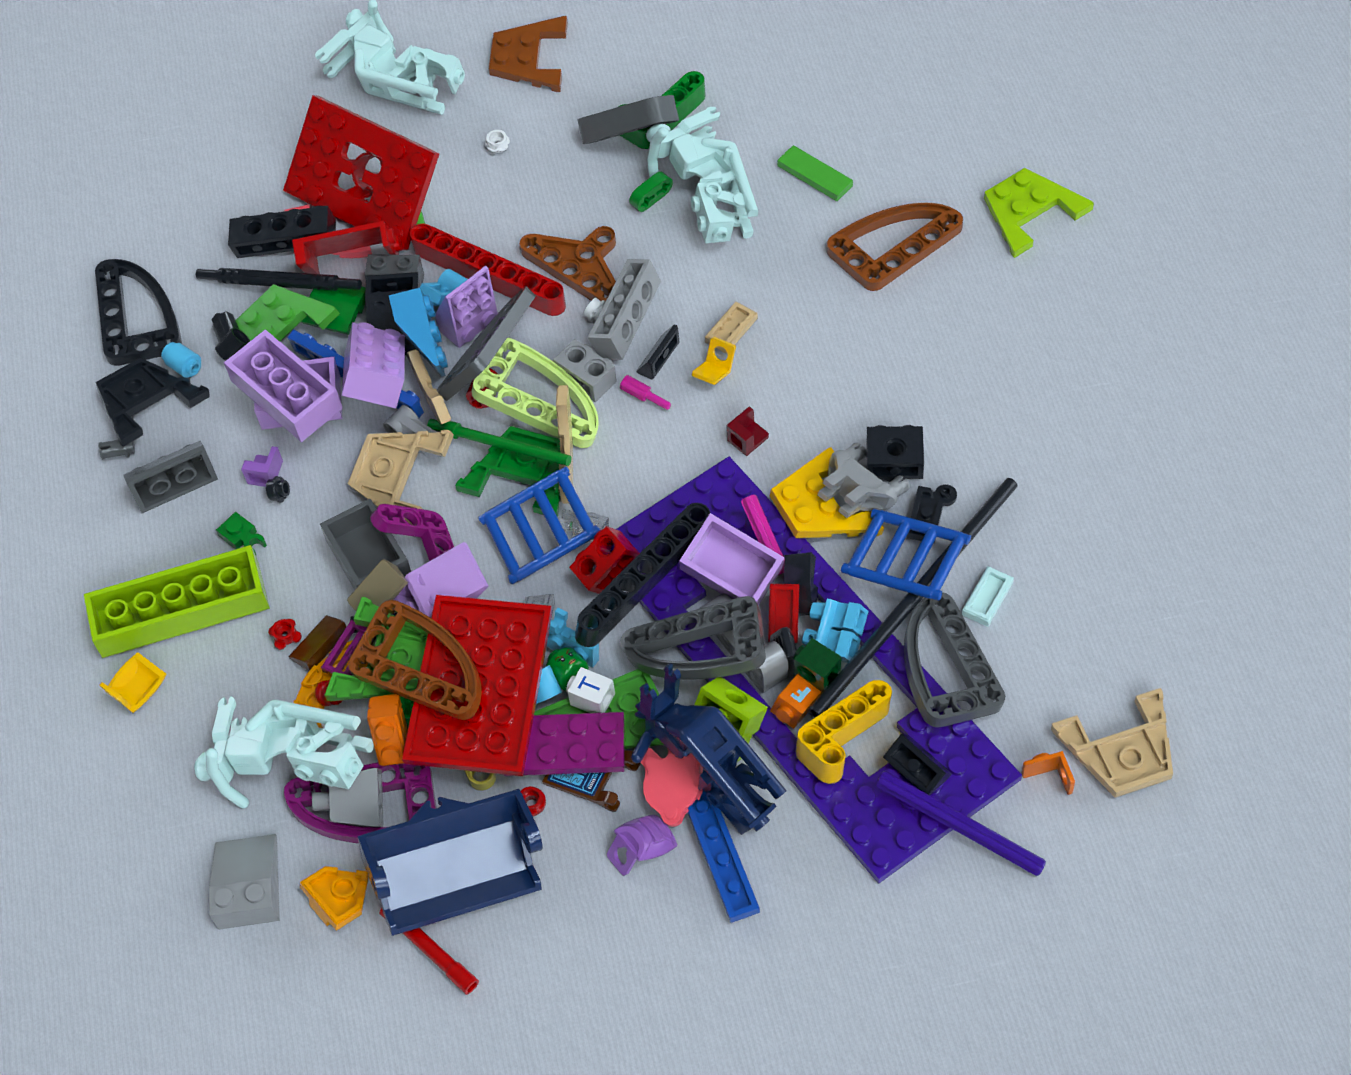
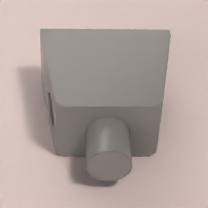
M371 768L360 771L349 790L329 786V792H313V810H330V822L384 827L382 770Z

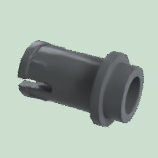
M119 440L98 443V447L101 448L99 453L102 460L123 455L130 457V454L135 453L133 441L124 447L120 445Z

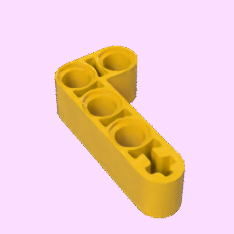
M873 680L803 725L797 734L796 757L822 782L828 784L838 782L843 776L846 757L845 751L841 746L888 715L892 695L891 686L885 681Z

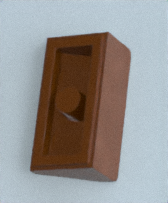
M326 615L288 656L289 659L310 671L314 665L317 666L334 648L347 627L345 622Z

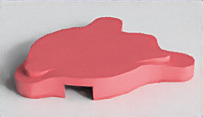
M648 748L641 761L645 768L643 782L645 799L661 815L664 823L670 827H676L682 823L685 814L690 811L688 808L694 803L696 798L699 800L702 795L703 788L699 790L698 785L699 775L703 773V767L691 753L680 759L668 749L667 756L661 758L655 751Z

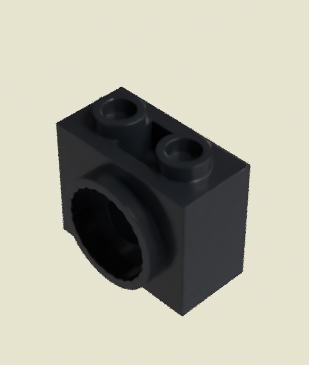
M877 425L875 427H867V470L879 479L889 482L899 475L903 476L901 481L905 479H923V426L904 425L886 427L884 425Z

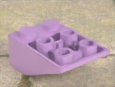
M487 266L483 267L449 293L435 313L439 331L458 348L466 342L473 340L498 314Z
M463 542L408 573L405 576L408 584L393 600L404 603L431 618L436 595L477 599L489 586L467 543Z

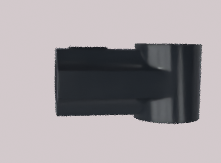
M227 311L216 313L211 319L213 322L212 327L219 342L215 350L225 361L250 342L248 336L239 330L233 314Z

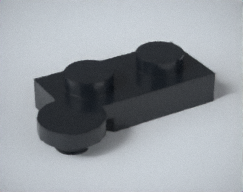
M943 484L933 492L929 487L918 486L911 518L939 526L943 506H950L957 499L956 489L951 485ZM910 530L907 534V539L922 541L925 534Z

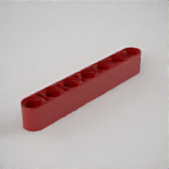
M417 224L411 229L410 237L416 255H420V258L445 269H451L467 279L487 266L494 291L512 299L523 287L527 286L536 295L529 307L550 316H558L565 311L564 289L557 281L428 224Z

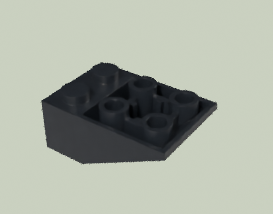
M410 272L366 276L365 302L367 323L373 325L374 328L381 330L393 329L403 335L394 320L389 295L420 288L419 273ZM405 337L406 355L407 352L415 350L416 348Z

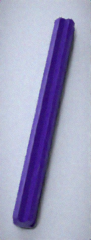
M883 771L879 776L876 786L1035 876H1039L1046 864L1045 859L891 773Z

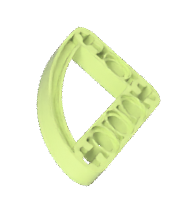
M507 338L489 365L474 379L472 386V396L474 399L560 439L558 427L554 426L551 422L553 419H557L556 406L504 383L519 360L542 373L556 385H568L569 397L583 415V418H580L571 413L572 426H574V428L572 427L573 445L579 448L590 447L595 441L599 421L596 408L586 391L571 375L552 360L517 340ZM511 350L508 352L506 359H503V352ZM492 366L500 367L503 373L494 374L490 372L489 368ZM484 387L489 388V389H486L485 391H481V390H480V389H483ZM505 396L513 397L516 403L506 404L502 398ZM531 407L537 408L541 414L538 416L530 415L527 409ZM582 432H586V433H587V434L584 435V437H582V436L579 435V434H581Z

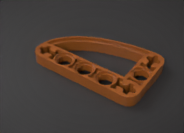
M911 203L895 206L866 216L833 234L827 241V254L865 289L878 291L957 236L963 228V216L954 208L937 203ZM912 219H933L876 260L871 258L853 242L869 232L893 223ZM929 233L937 234L939 238L936 240H929L925 236ZM916 247L920 251L916 254H911L906 249ZM852 259L863 261L859 266H853L849 262ZM891 260L898 261L900 265L898 267L892 268L887 266L886 263Z
M388 600L382 603L350 657L348 665L353 675L363 682L454 718L467 720L473 717L481 701V681L472 659L464 648L444 627L422 612L396 600ZM395 611L397 612V615L395 617H387L389 613L394 614ZM406 621L436 638L453 653L463 670L466 683L465 689L386 658ZM378 634L385 635L382 644L379 646L371 645L374 636ZM368 662V664H369L372 668H374V670H373V672H372L370 669H368V668H366V667H362V668L360 669V668H359V665H360V664H366V663ZM387 669L395 670L394 677L391 680L381 681L384 671ZM414 678L419 679V686L415 690L406 691L408 681ZM438 688H443L445 691L444 696L438 701H431V693ZM452 698H454L456 701L460 703H464L465 701H467L468 705L466 707L461 706L459 709L458 706L454 702H452Z

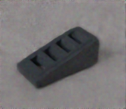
M783 627L770 636V642L775 641L780 645L789 662L793 661L797 648L791 629Z

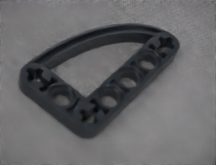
M108 259L97 264L95 276L103 352L111 365L129 364L138 358L148 360L161 357L162 351L169 339H171L170 343L182 344L179 325L170 301L160 284L149 272L133 262L122 259ZM108 271H110L109 273L111 279H107L105 276L107 275ZM122 275L135 279L150 291L163 312L167 328L128 336ZM109 289H117L111 296L104 295ZM110 309H119L115 315H106ZM112 329H121L120 333L115 336L108 335ZM142 343L149 344L148 348L143 351L136 350ZM114 345H118V347H119V349H120V350H118V354H116V355H115L116 352H115V347H114Z

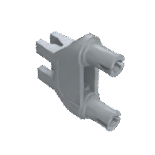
M859 443L852 444L845 451L837 450L832 453L829 460L828 477L823 481L825 487L819 490L817 494L824 501H828L837 494L841 495L847 503L841 506L838 512L846 518L859 510L872 512L873 509L884 511L890 509L896 504L897 497L909 489L908 480L905 479L899 483L903 476H896L889 483H884L858 463V461L866 457V449L863 446L860 447Z

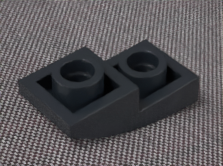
M812 552L785 555L784 584H799V616L810 615L812 603L817 602L818 587L813 583L816 556Z

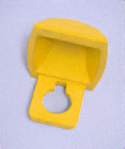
M137 652L119 669L108 686L103 682L99 686L134 713L156 692L167 674Z

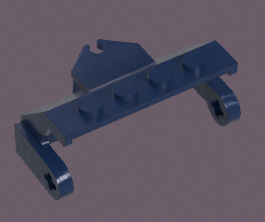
M520 789L472 803L439 797L438 804L441 805L439 808H431V802L426 801L409 821L357 836L363 864L375 895L380 900L383 914L392 936L542 890L540 878L531 858V853L543 849L542 839Z

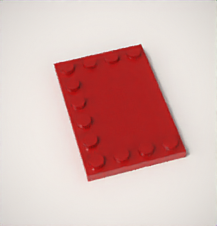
M436 595L431 619L444 627L460 643L472 659L481 681V701L477 712L467 720L454 718L414 702L402 757L404 764L523 776L553 613L552 606ZM428 634L420 672L465 689L464 673L456 657L440 641ZM438 688L434 690L430 696L431 701L440 700L444 696V689ZM452 698V702H454L459 709L461 706L466 707L468 705L467 701H465L464 703H460L456 701L454 698Z

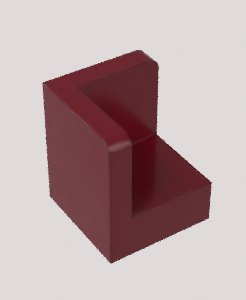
M750 406L726 425L727 441L746 457L769 438V433L754 421V410Z

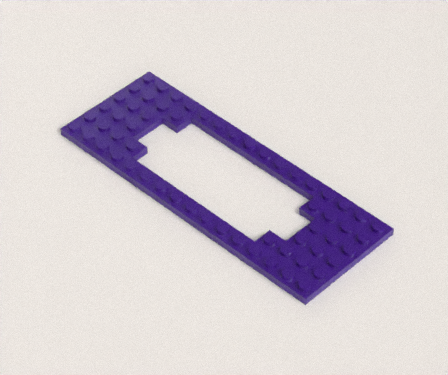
M730 456L616 529L621 531L636 550L641 553L691 503H702L709 508L711 514L758 541L741 504V500L745 497L756 495L784 559L785 555L812 552L816 556L813 583L818 587L817 598L822 603H826L827 599L847 604L849 602L858 603L869 611L863 634L858 636L861 639V646L882 624L879 618L805 538H795L776 506ZM678 562L640 601V604L655 621L688 612L686 609L707 595L706 590L697 579L680 569V563ZM697 623L688 624L684 630L693 629ZM892 634L872 659L917 707L907 678L904 646ZM710 637L677 645L689 661L727 657ZM922 666L932 697L947 694ZM741 673L722 677L768 707L759 730L752 736L878 884L953 830L876 786V782L883 771H887L914 786L890 763L871 776H868L849 755L845 758L842 778L836 783L828 784L822 782L796 757V736L776 715L770 712L771 707ZM708 678L705 680L707 681V683H709L715 678ZM917 707L897 722V728L902 734L912 737L952 773L930 796L969 818L1022 779V774L972 720L944 727H933L924 721Z

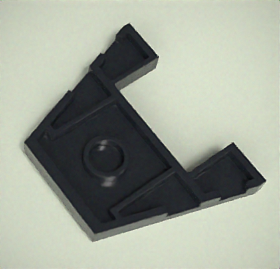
M138 358L96 382L97 391L122 447L143 436L142 427L131 416L172 393L179 397L189 408L210 397L207 387L192 385L189 379L170 375L167 369L142 358Z

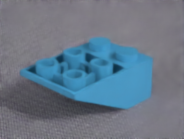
M421 288L389 295L394 320L403 335L441 377L446 376L444 368L448 367L445 352H443L441 346H438V343L442 342L439 327L436 325L435 320L432 321L431 318L435 317L436 314L429 295H424Z

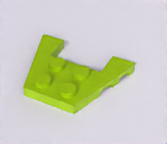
M1026 168L984 192V200L995 222H998L1004 241H1007L1010 253L1014 258L1033 247L1034 240L1020 228L1027 222L1055 205H1059L1075 221L1092 211L1094 207V202Z

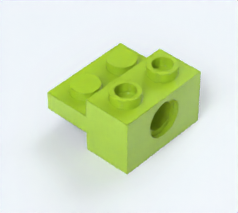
M717 677L702 686L694 704L718 708L748 744L752 735L759 730L768 708L722 677Z

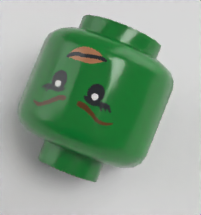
M571 647L556 649L547 658L546 666H551L560 688L566 691L570 678L576 676L581 667L589 670L587 661Z

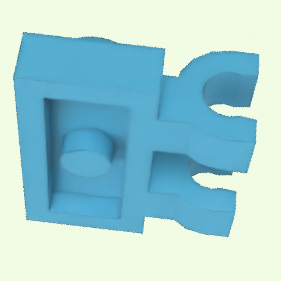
M557 608L554 620L551 619L547 646L553 651L564 647H571L587 661L588 666L593 668L599 661V643L594 647L580 645L575 639V631L566 626L568 612Z

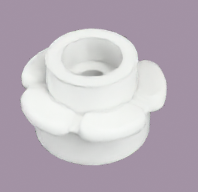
M502 130L489 132L485 140L487 149L494 153L505 151L510 143L509 137Z
M594 298L588 304L583 315L588 318L589 322H593L594 319L597 320L605 301Z

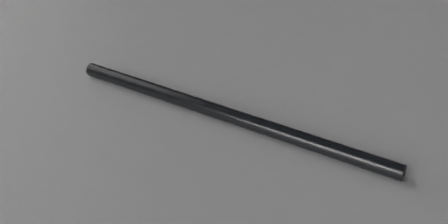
M1006 478L961 532L971 535L972 541L1018 487L1016 481L1012 478ZM951 543L917 583L930 586ZM963 545L959 555L968 545ZM911 593L906 594L809 707L808 712L812 717L815 718L828 710L923 597Z

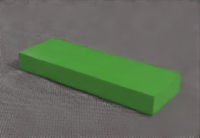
M794 145L777 160L778 167L835 201H838L853 187L852 179Z

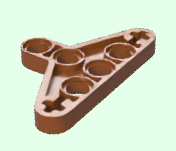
M598 227L583 241L540 234H527L521 238L519 244L524 258L592 301L594 298H597L600 301L604 300L606 302L608 297L605 298L604 294L609 296L616 282L604 260V257L616 246L615 232L611 227ZM601 236H609L611 238L608 242L598 241V238ZM584 252H592L594 254L588 259L581 257V254ZM550 255L557 257V260L554 262L544 261ZM567 268H575L577 270L572 275L563 273ZM588 280L596 282L593 287L583 286V283Z

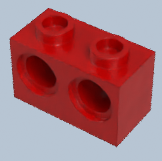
M606 526L595 535L594 540L585 550L578 553L575 561L569 568L588 591L600 594L640 553L621 531Z

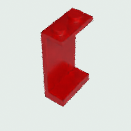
M385 221L292 240L296 265L304 273L320 274L318 256L383 243V247L390 255H399V251H402L399 235L396 236L394 229L390 228Z

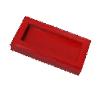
M770 584L768 642H770V636L783 627H788L793 633L795 643H798L799 584Z

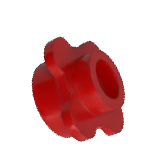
M293 619L278 620L269 628L268 633L274 638V646L277 649H284L286 645L292 642L297 643L301 640L302 635L296 630V623Z

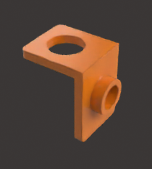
M1063 751L1050 755L1048 753H1041L1031 760L1023 762L1021 772L1023 778L1058 770L1067 795L1073 794L1075 780Z

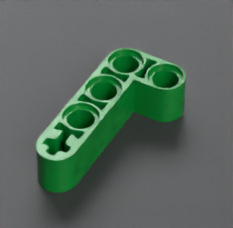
M697 71L686 73L661 95H674L679 121L665 124L671 130L705 100V78L702 73ZM651 127L620 136L641 149H649L650 142L647 139L646 133Z

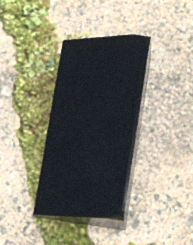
M674 324L661 335L636 372L651 380L655 378L680 343L677 325Z
M900 734L883 756L886 761L914 786L928 795H931L952 775L945 766L907 734Z

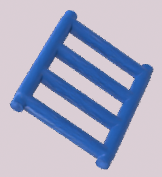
M567 466L553 472L478 516L479 521L483 525L486 524L510 572L508 578L511 584L521 581L594 539L595 535L600 531V528L597 525L594 526L568 478L570 471ZM557 483L562 488L583 529V532L571 539H568L544 492ZM535 497L559 546L545 554L520 507V504ZM508 511L511 512L534 557L533 561L522 567H519L496 521V518Z
M873 509L871 513L872 521L849 563H843L841 573L940 601L942 597L941 588L963 545H968L971 541V535L884 510ZM888 523L899 526L876 570L873 571L860 567L882 524ZM913 530L924 533L925 535L902 579L887 575L909 531ZM936 537L952 541L930 586L915 583L914 580Z

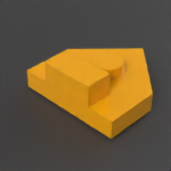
M325 866L302 880L300 888L309 898V906L325 925L329 926L331 924L337 931L362 915L369 877L366 871L356 870V872L338 870L337 867Z

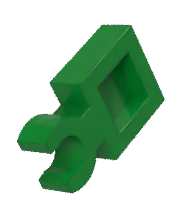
M236 511L216 529L218 536L235 549H239L243 545L246 547L260 544L264 548L267 546L264 537L256 533L255 526Z

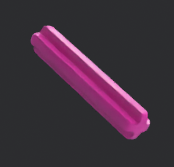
M750 495L742 499L741 504L758 542L783 556L757 496ZM784 566L778 575L784 573Z

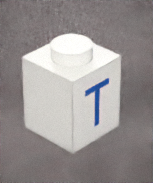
M582 667L576 676L570 678L566 688L570 705L589 713H605L615 695L612 679Z

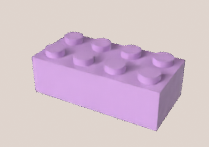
M352 322L344 355L342 396L396 408L404 382L405 335H401L400 332L393 329H377L369 323L361 322L357 324Z
M264 330L224 362L231 382L300 442H303L343 409L337 390L267 330Z

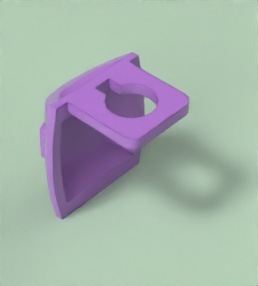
M657 815L643 816L630 820L614 830L617 836L607 852V857L617 870L625 876L629 874L636 860L643 861L662 856L676 848L677 842L667 824ZM626 847L627 861L625 864L618 858V848Z

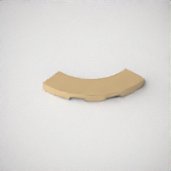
M415 349L407 352L406 356L435 418L440 424L451 421L442 396L432 387L431 378L419 351Z
M560 385L557 388L556 395L558 436H560L561 453L572 457L571 464L567 467L570 471L568 478L573 485V442L568 385ZM559 464V470L565 467V465ZM559 485L561 502L563 504H569L562 488Z

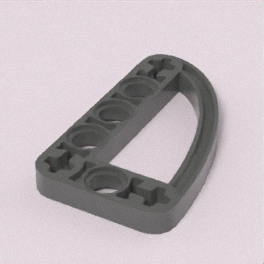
M527 286L523 287L498 312L437 389L444 400L448 401L489 365L536 297Z
M943 592L940 601L923 598L914 608L906 628L904 662L913 697L924 721L933 727H944L998 713L1005 702V692L954 599ZM927 615L967 689L932 697L924 677L918 649L919 626ZM945 626H956L960 633H950ZM966 648L972 652V656H963L958 652V649ZM979 671L985 676V679L977 680L972 677L970 672ZM965 701L970 704L972 709L963 710L958 707L956 702Z
M750 596L736 598L630 628L623 633L620 640L624 653L634 667L644 673L664 678V667L669 663L673 664V671L677 668L680 671V680H696L752 671L762 666L766 659L761 611L756 600ZM725 615L720 622L712 623L713 618L716 616ZM697 623L693 629L684 630L688 624ZM755 629L752 635L742 637L743 632L746 630ZM669 630L665 637L656 638L661 631ZM733 630L735 655L700 661H667L644 655ZM752 647L754 652H752V656L750 657L748 648Z

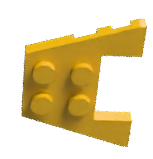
M832 447L824 450L770 491L769 496L795 538L831 537L832 534L846 533L848 537H856L859 533H865L872 521L871 511L860 512L846 518L838 512L840 506L834 497L824 501L817 495L819 490L825 487L822 478L828 477L829 460L832 453H834ZM883 525L881 526L876 536L882 535L884 530Z

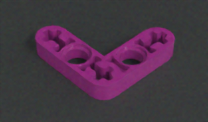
M380 504L371 514L370 519L373 526L381 532L420 537L429 561L454 548L443 517L434 511ZM404 518L408 519L413 525L409 524ZM435 543L438 544L444 551H442L441 549H439V548L435 545Z

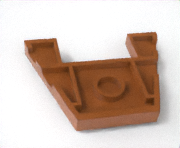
M567 16L493 33L489 63L490 75L515 82L524 80L532 82V86L541 88L544 85L551 87V90L554 92H561V69H538L541 39H566Z

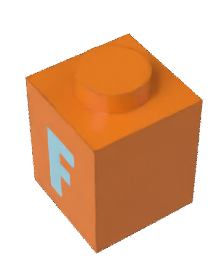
M797 674L778 695L770 712L776 715L781 722L788 724L794 729L808 713L809 707L819 697L821 691Z

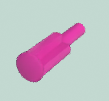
M629 375L623 378L620 384L621 390L643 402L648 399L666 410L670 409L671 403L650 391L651 387Z

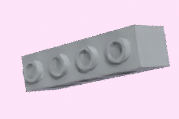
M627 259L588 336L596 353L602 358L623 360L661 283L650 259Z

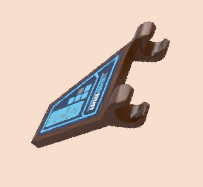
M625 750V768L637 771L641 762L634 763L631 759L633 751ZM612 772L547 774L542 781L546 786L597 803L612 812H616L620 806L616 793L603 791Z

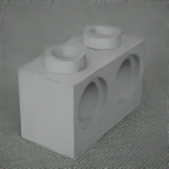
M576 339L553 359L554 363L564 369L581 385L594 402L600 399L617 382L613 362L606 357L602 358L589 345H583Z

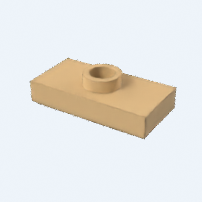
M735 301L705 336V343L710 344V339L716 337L735 345L758 319L757 312ZM716 347V349L727 354V351L723 347Z

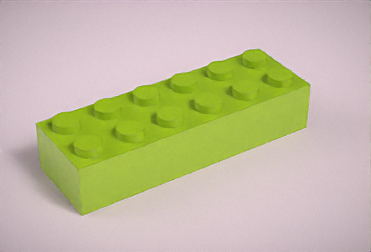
M251 545L83 594L92 641L102 658L270 609L259 562Z

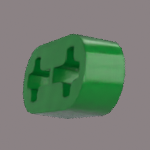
M662 171L655 173L632 192L629 198L630 205L640 212L646 211L669 193L673 180Z

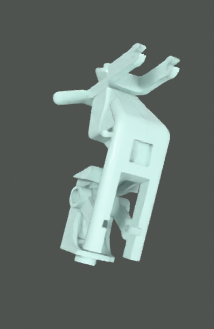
M369 0L368 12L364 15L359 9L349 12L346 17L348 30H340L315 54L316 59H320V63H327L338 50L348 43L333 60L323 67L324 74L328 73V78L335 77L354 58L355 73L366 93L441 115L445 111V105L436 101L438 89L433 87L435 75L447 80L452 94H456L459 85L463 83L465 72L458 58L453 55L434 52L428 48L423 49L411 45L396 59L394 57L396 52L393 44L394 38L383 23L378 12L376 0Z
M708 107L706 110L682 120L674 130H671L665 124H655L646 133L647 139L650 142L647 158L649 178L659 172L658 158L669 156L671 164L681 179L686 180L694 175L701 178L700 182L697 183L695 196L691 197V208L693 212H696L697 227L699 232H702L705 243L730 241L733 226L740 227L743 238L752 237L754 231L748 217L758 216V208L736 144L731 141L714 139L716 131L711 132L712 127L705 126L701 130L689 134L692 130L712 121H717L720 117V112H716V107ZM717 201L732 204L735 212L718 209L715 205H717Z
M230 696L228 704L225 697L218 702V710L212 730V739L215 747L203 752L197 758L194 770L196 777L200 781L212 779L223 796L243 809L249 805L248 798L229 784L233 778L234 770L240 775H266L271 771L273 757L281 753H287L286 756L293 769H295L294 773L300 779L349 790L363 768V764L355 750L371 753L374 743L371 738L356 735L352 737L351 734L342 733L344 728L354 731L361 723L358 716L281 700L269 701L249 721L243 717L240 725L238 718L232 721L237 703ZM317 723L326 724L325 728H319ZM324 743L337 746L331 752H315Z

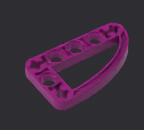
M378 762L363 765L361 771L378 768L382 770V773L387 770H392L396 773L392 781L382 782V793L405 789L409 820L424 804H417L413 801V797L417 792H427L429 794L427 801L431 802V808H437L432 771L429 766H420V774L414 775L415 767L420 765L403 763L381 766ZM401 768H404V775L406 778L402 779V775L400 772ZM297 777L291 779L284 787L285 800L294 817L305 827L322 836L359 844L357 836L387 828L339 824L320 818L308 811L305 807L312 806L311 791L313 790L311 786L314 785L315 792H321L322 783L305 781ZM302 788L301 797L296 798L294 794L297 793V789Z

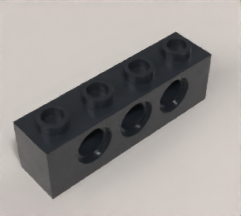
M315 206L313 208L291 209L283 212H267L261 215L229 219L228 246L237 258L294 251L292 241L294 239L336 231V218L329 206Z

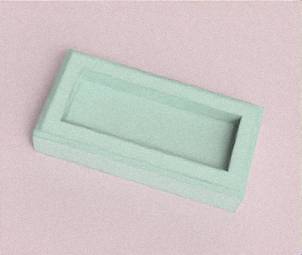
M987 566L965 604L962 615L988 627L1012 586L1014 577Z

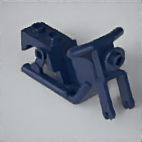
M669 663L664 667V690L658 696L654 689L648 690L649 685L647 683L640 687V702L635 705L638 712L634 716L645 719V732L642 734L631 755L632 761L640 763L651 742L656 738L677 758L681 759L691 753L705 769L699 775L698 789H704L708 801L723 812L741 835L752 828L757 832L770 821L767 815L777 806L775 803H770L763 799L749 784L758 786L763 790L767 789L775 800L781 797L787 790L718 708L697 705L684 706L675 703L679 697L681 673L678 668L673 671V664ZM741 757L746 764L741 763L736 767L737 760Z

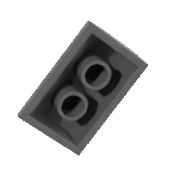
M201 441L186 445L178 451L162 456L123 475L141 513H145L218 480Z

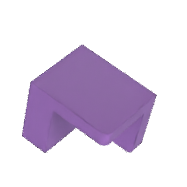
M272 446L268 456L256 455L254 461L244 460L241 470L247 484L266 487V482L269 479L278 476L283 463L278 447Z

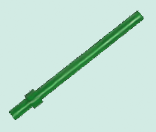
M431 418L427 424L428 427L438 432H441V430L451 431L454 434V439L461 437L565 466L571 464L572 457L570 455L462 427L460 423L454 421L440 424L436 419Z

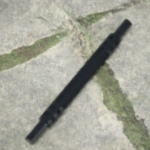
M219 268L218 270L197 269L195 274L197 279L218 280L219 283L256 286H272L274 284L286 288L337 291L338 288L360 290L362 287L360 279L339 278L337 275L234 268Z

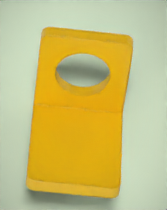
M716 337L711 338L706 361L692 371V376L716 385L731 372L736 346ZM716 347H723L727 351L726 360H720L716 357Z

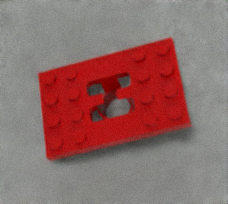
M312 95L283 191L313 206H329L335 217L355 227L385 221L390 228L394 229L395 235H399L402 250H408L411 242L410 231L417 224L440 153L329 100ZM350 143L365 151L356 159H349L347 157ZM374 157L380 161L381 169L379 173H372L365 169L368 161ZM341 172L347 175L352 174L356 186L347 190L340 188L338 180ZM372 196L370 202L365 200V198Z

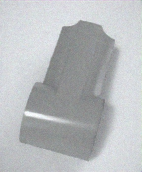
M402 405L383 423L387 433L402 432L403 434H416L418 431L436 433L433 429L422 423L414 411L406 405Z

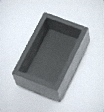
M371 499L320 523L327 544L354 590L382 559L396 565L404 577L411 572L408 559L392 533L381 532L373 526L370 517L376 507Z

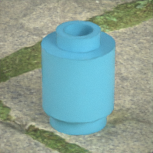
M171 342L164 347L161 357L165 365L185 378L192 377L200 371L201 357L181 343Z

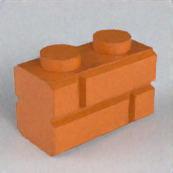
M397 694L375 696L369 699L367 720L378 763L381 766L403 764L402 757L408 729L404 712L401 708L400 696Z

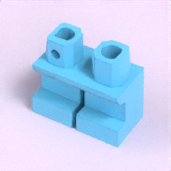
M827 599L826 603L813 602L810 618L821 621L818 631L806 629L803 634L802 643L806 645L813 638L840 655L841 661L848 663L858 652L861 641L858 636L863 634L869 611L861 604L849 602V604L840 603L832 599Z

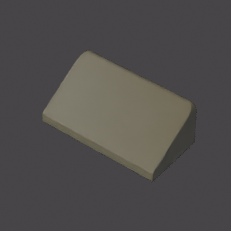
M382 559L347 598V601L355 611H357L362 597L370 599L374 605L380 607L385 601L393 600L408 584V581L396 565Z

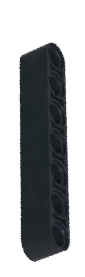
M691 503L580 612L575 630V639L580 645L584 647L596 646L679 562L711 513L706 505L702 503Z

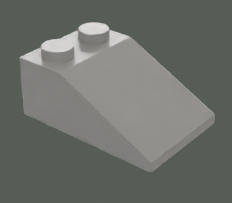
M276 834L215 843L209 883V916L218 930L280 921Z

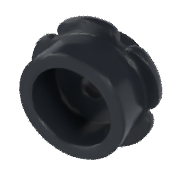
M275 476L266 482V494L269 500L282 503L289 496L290 486L283 477Z

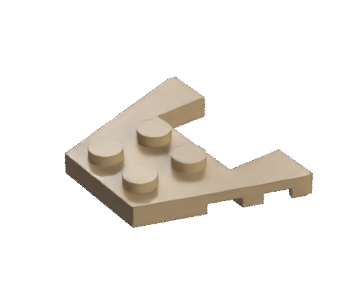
M441 430V432L436 433L418 431L416 434H403L402 432L368 434L348 485L366 499H371L377 507L380 504H390L423 509L421 506L400 501L418 452L421 450L445 457L454 434L449 430ZM404 518L409 524L413 525L408 519Z
M1161 688L1135 697L1134 702L1145 724L1092 742L1089 741L1077 715L1052 723L1051 730L1053 734L1115 798L1172 779L1173 768L1169 738H1167V721L1163 706L1164 697Z

